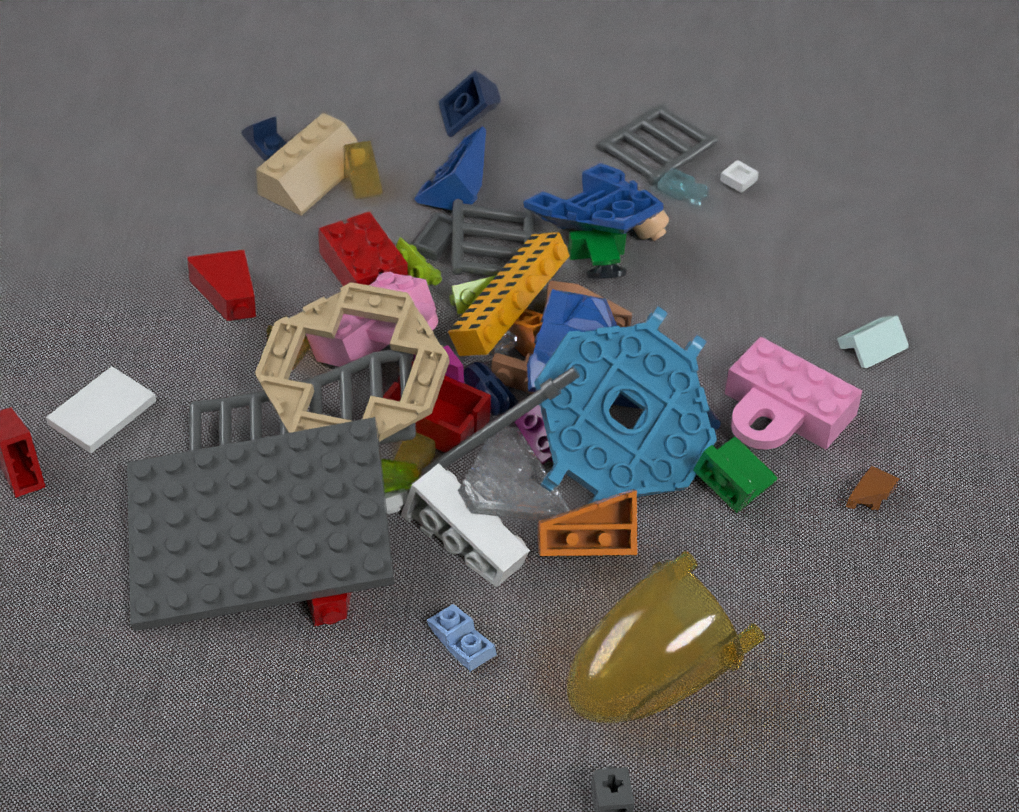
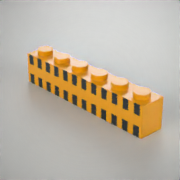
M560 232L532 234L451 327L448 333L459 356L488 355L570 255Z

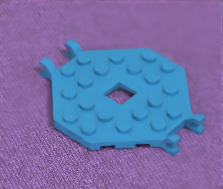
M659 306L653 313L649 314L644 323L635 324L634 326L621 328L620 326L597 328L595 331L580 332L579 330L568 332L534 381L537 391L549 378L555 379L573 366L580 374L579 378L561 389L560 395L539 404L554 464L540 485L551 492L555 486L557 487L566 474L594 494L588 504L631 489L637 490V497L681 491L689 487L696 475L693 469L705 449L714 445L717 440L715 430L711 428L707 414L709 407L704 387H700L697 375L699 368L696 357L707 341L696 335L692 342L689 341L683 349L659 332L657 329L668 314ZM619 393L643 409L632 429L624 427L613 419L609 413V409Z

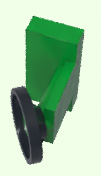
M600 230L569 232L570 260L591 259L592 266H597V268L587 270V278L606 279L626 275V268L619 267L616 263H620V255L625 253L627 234Z

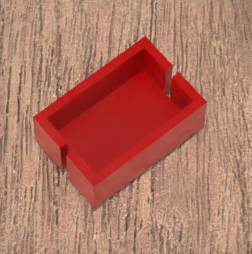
M370 211L347 218V223L345 224L341 220L319 228V253L342 286L351 282L370 285L377 280L380 272L408 275V263Z
M445 375L432 414L415 422L416 436L414 439L445 453L489 422L491 395ZM400 376L398 377V383L394 382L383 395L384 399L401 400Z

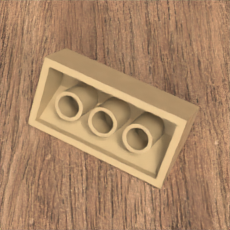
M322 113L256 169L258 195L302 216L367 158V153L344 122Z

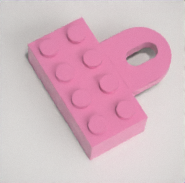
M385 272L369 285L407 292L432 331L437 326L436 307L426 279ZM343 314L334 339L306 334L317 362L340 367L370 353L381 351L388 346L396 323Z
M760 337L729 369L725 394L739 402L733 410L731 429L735 437L743 444L756 449H773L783 445L796 433L826 450L857 415L862 390ZM759 417L771 419L772 422L764 430L757 431L750 427Z

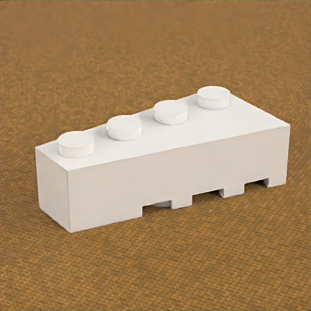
M438 463L412 484L401 517L408 522L412 519L422 525L420 531L428 537L435 534L443 540L444 549L452 555L462 554L466 565L495 587H498L523 565L530 551L520 537L513 535L503 525L497 515L491 514L480 503L475 494L468 492L458 482L452 472L446 471Z

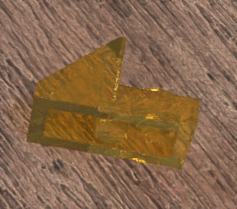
M371 140L345 144L343 146L344 178H350L354 199L358 200L383 194Z

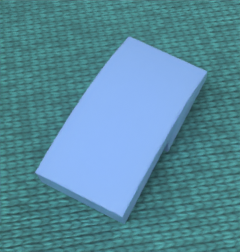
M454 604L427 619L429 627L441 643L470 672L497 655L495 645L476 631L473 619Z

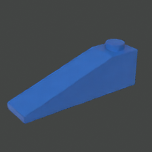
M483 126L465 137L449 154V159L435 170L436 176L433 182L427 180L421 186L414 197L417 203L453 210V202L456 199L462 200L463 204L470 205L478 199L477 193L482 186L486 129Z

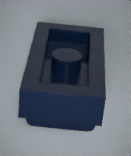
M276 116L254 123L241 130V135L264 161H267L287 144L277 133Z

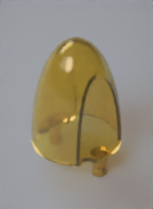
M684 551L673 561L667 560L663 564L657 562L653 565L651 573L618 601L588 634L576 652L569 669L566 688L567 698L576 714L589 721L615 724L642 719L680 702L715 680L728 669L735 672L741 667L744 655L758 644L763 643L765 636L754 623L748 625L746 629L737 635L721 605L711 592L691 573L697 569L698 564L688 551Z

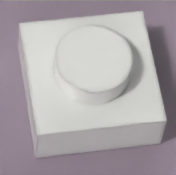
M736 160L721 172L720 181L742 193L758 180L759 172Z
M400 483L385 488L387 514L395 513L403 508L402 505H405L408 493Z

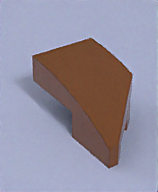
M871 466L850 495L846 507L855 509L857 504H863L870 507L871 510H879L882 500H887L894 492L900 478Z

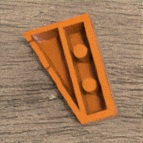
M631 489L538 521V554L540 556L637 555V490Z

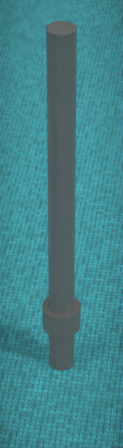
M573 366L555 379L549 378L540 385L541 388L421 469L423 475L438 463L445 469L545 400L554 399L561 394V389L580 377L579 372Z

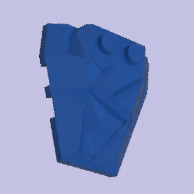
M599 163L582 172L583 192L568 200L543 191L523 201L524 208L541 216L542 220L556 225L560 229L582 231L596 229L618 234H625L635 226L643 224L647 219H652L663 211V203L647 190L638 191V184L634 180H631L629 184L625 181L624 172L603 163Z
M551 290L542 315V326L534 341L536 345L527 363L528 391L536 392L534 381L568 332L579 330L580 332L595 331L597 328L617 326L607 299ZM621 393L618 394L613 402V405L640 408Z

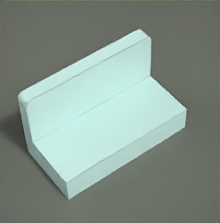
M898 315L880 317L837 338L841 349H855L861 368L875 365L909 347Z

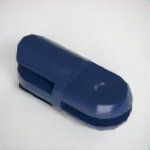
M474 362L466 366L464 369L466 385L491 395L490 414L493 417L505 413L518 404L516 397L486 364Z

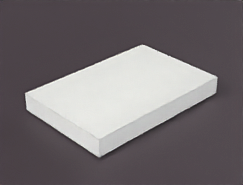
M111 366L46 417L47 425L89 453H92L155 403L156 396L153 392Z

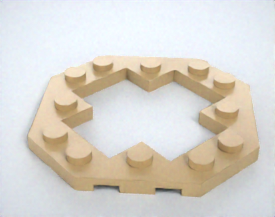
M351 282L341 287V292L327 299L322 297L304 306L303 311L289 319L285 316L274 323L255 375L288 433L351 422V420L307 412L315 391L313 385L288 380L305 334L334 339L343 314L396 323L390 341L391 350L416 355L400 401L370 396L362 419L376 418L379 442L432 414L450 362L447 352L434 336V332L423 315L420 314L407 292Z

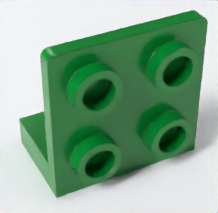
M733 437L718 450L713 445L709 446L703 451L693 469L736 513L771 487L778 479L737 437Z

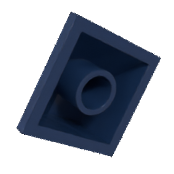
M476 69L439 101L446 133L449 137L456 135L483 118L501 102L497 85Z

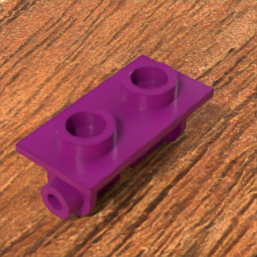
M540 405L521 416L515 423L540 463L544 465L548 460L551 462L553 460Z

